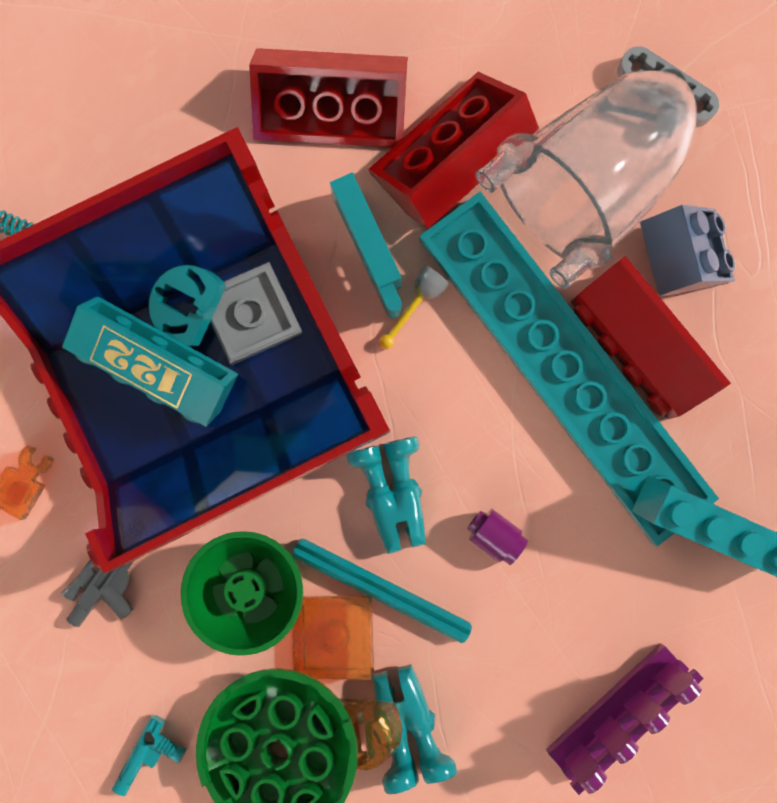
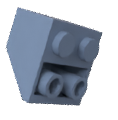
M680 205L640 221L659 296L680 295L735 281L733 275L735 261L731 252L726 249L723 238L725 223L721 215L716 212V209Z

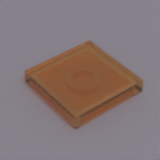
M303 596L301 611L293 626L294 670L305 673L315 679L371 680L374 677L372 596Z

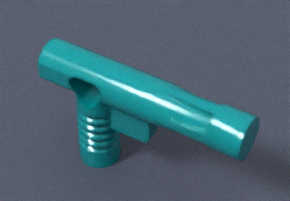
M157 715L150 716L112 787V791L117 795H127L143 763L153 768L156 766L161 755L164 754V756H167V758L171 757L172 761L179 764L187 750L185 747L177 746V743L170 739L167 740V737L160 734L165 723L161 717ZM148 732H151L154 742L146 741L145 738Z

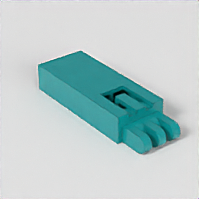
M353 172L329 182L332 198L387 316L395 319L401 314L402 301L397 290L401 288L402 277Z

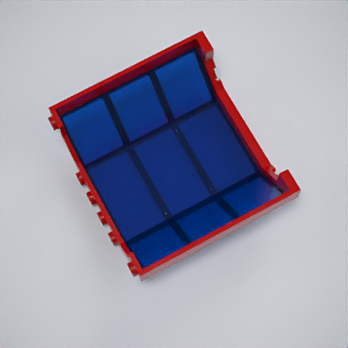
M238 127L0 241V315L28 349L34 361L30 364L31 370L38 382L45 385L50 395L47 398L48 407L57 419H61L66 432L63 433L64 441L69 450L74 454L77 453L83 466L80 468V474L88 488L94 489L99 529H93L85 533L89 542L86 549L92 563L98 568L101 567L103 574L117 570L390 433V429L371 391L369 392L365 386L358 389L355 380L361 378L278 210L272 213L269 212V209L274 208L275 205ZM270 262L302 330L301 335L231 366L211 322L209 323L200 345L189 347L238 373V376L221 412L206 427L186 420L180 412L165 404L153 402L144 392L131 385L115 381L111 374L95 365L79 361L75 354L62 348L77 306L97 296L154 327L149 313V298L152 288L165 272L183 265L207 269L224 282ZM195 273L194 278L201 282L205 289L201 278ZM175 288L163 290V295L168 297L166 303L186 314H189V312L196 313L198 307L193 305L194 298ZM171 326L169 332L175 334L185 333L187 327Z

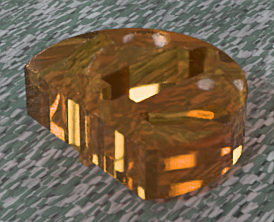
M338 698L351 718L357 737V769L371 770L379 767L396 752L401 742L402 723L393 702L370 701L368 699ZM359 724H365L368 755L367 751H362Z

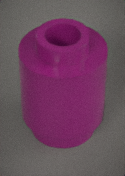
M492 508L487 513L480 510L467 527L472 532L469 541L497 562L504 561L509 566L518 559L528 543V540L522 536V530Z

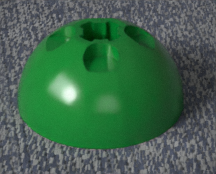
M247 531L226 533L203 545L187 565L180 591L183 614L193 633L214 650L237 656L257 654L278 644L296 623L303 602L302 577L292 555L276 540L263 534ZM253 579H254V582H255L256 585H257V588H259V590H256V587H255L254 583L252 582Z

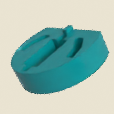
M183 265L168 270L156 281L149 298V313L154 327L187 346H199L225 291L226 285L213 272L196 266ZM195 273L199 275V277L201 278L205 286V289L202 283L199 282L196 278H194ZM175 288L194 298L193 305L197 306L198 310L196 313L189 312V314H186L166 303L168 297L163 295V290ZM171 326L187 327L185 333L175 334L169 332Z

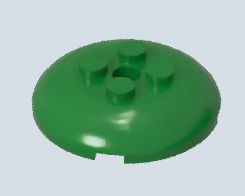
M262 669L246 674L232 682L216 696L208 707L197 735L196 765L202 788L206 786L215 803H344L350 793L357 772V737L345 707L338 697L323 683L305 673L291 669ZM280 740L289 756H277L273 752L272 742Z

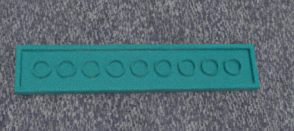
M481 191L419 236L420 243L652 545L659 546L674 533L632 512L648 475L711 503L719 499Z

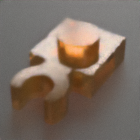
M25 446L20 451L18 469L13 466H6L0 476V509L19 520L27 519L46 486L37 480L39 474L47 472L54 462L53 457L44 455L40 463L35 466L32 463V455L37 448L34 446Z

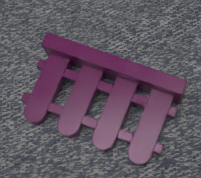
M660 643L546 749L551 758L561 768L564 775L569 780H572L570 785L578 795L584 790L588 794L598 791L606 782L607 775L605 771L615 761H618L620 764L630 761L639 749L636 742L646 732L649 731L651 734H657L662 731L670 722V716L667 713L680 702L683 705H687L700 695L702 687L699 683L704 678L694 668L688 672L689 668L681 660H677L665 645Z

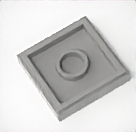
M270 262L224 281L226 285L225 291L210 322L231 366L302 334V330Z

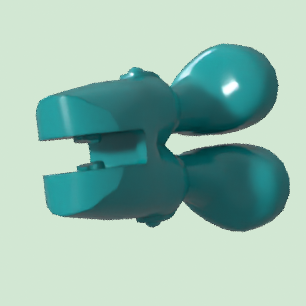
M417 436L383 443L394 480L393 490H390L385 480L379 445L358 449L347 454L349 465L360 468L369 482L370 489H368L366 494V506L372 511L378 533L387 554L401 551L400 534L396 524L404 521L406 524L405 530L409 536L412 548L426 545L424 518L420 501L422 489L415 479H410L409 474L410 456L417 452L420 446Z
M412 664L398 668L400 689L404 696L403 701L396 702L395 691L387 671L373 674L375 700L380 722L378 724V732L386 743L391 744L392 750L391 768L382 778V785L386 794L402 793L414 788L419 783V774L408 745L407 731H411L415 737L420 756V768L425 783L443 782L457 774L455 761L449 755L439 750L432 737L431 732L435 726V713L428 707Z

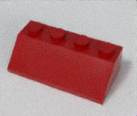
M256 48L249 63L253 139L394 147L403 139L408 57Z
M478 71L368 170L409 217L429 229L517 148L523 145L539 129V126L525 92Z
M626 256L616 262L570 301L575 307L573 311L586 327L590 325L599 336L597 341L603 350L611 357L615 355L624 366L622 372L626 379L632 385L640 386L649 397L647 398L648 405L658 416H665L666 419L680 417L731 384Z

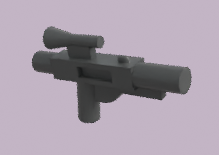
M136 521L127 533L129 550L142 544V539L149 531L145 524ZM89 560L77 578L61 592L65 598L75 601L80 588L82 587L85 590L66 620L73 626L80 627L101 599L120 620L128 616L134 609L122 597V594L128 587V569L133 562L103 574L101 568L96 572L93 569L95 565Z

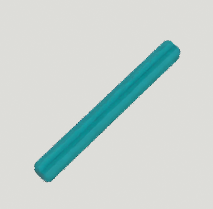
M300 539L292 552L294 559L460 643H465L472 631L470 622L306 539Z

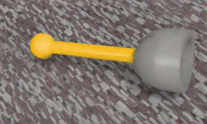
M425 265L415 280L417 296L390 332L380 337L379 345L381 348L388 350L393 347L395 336L424 298H437L444 292L449 282L429 266Z

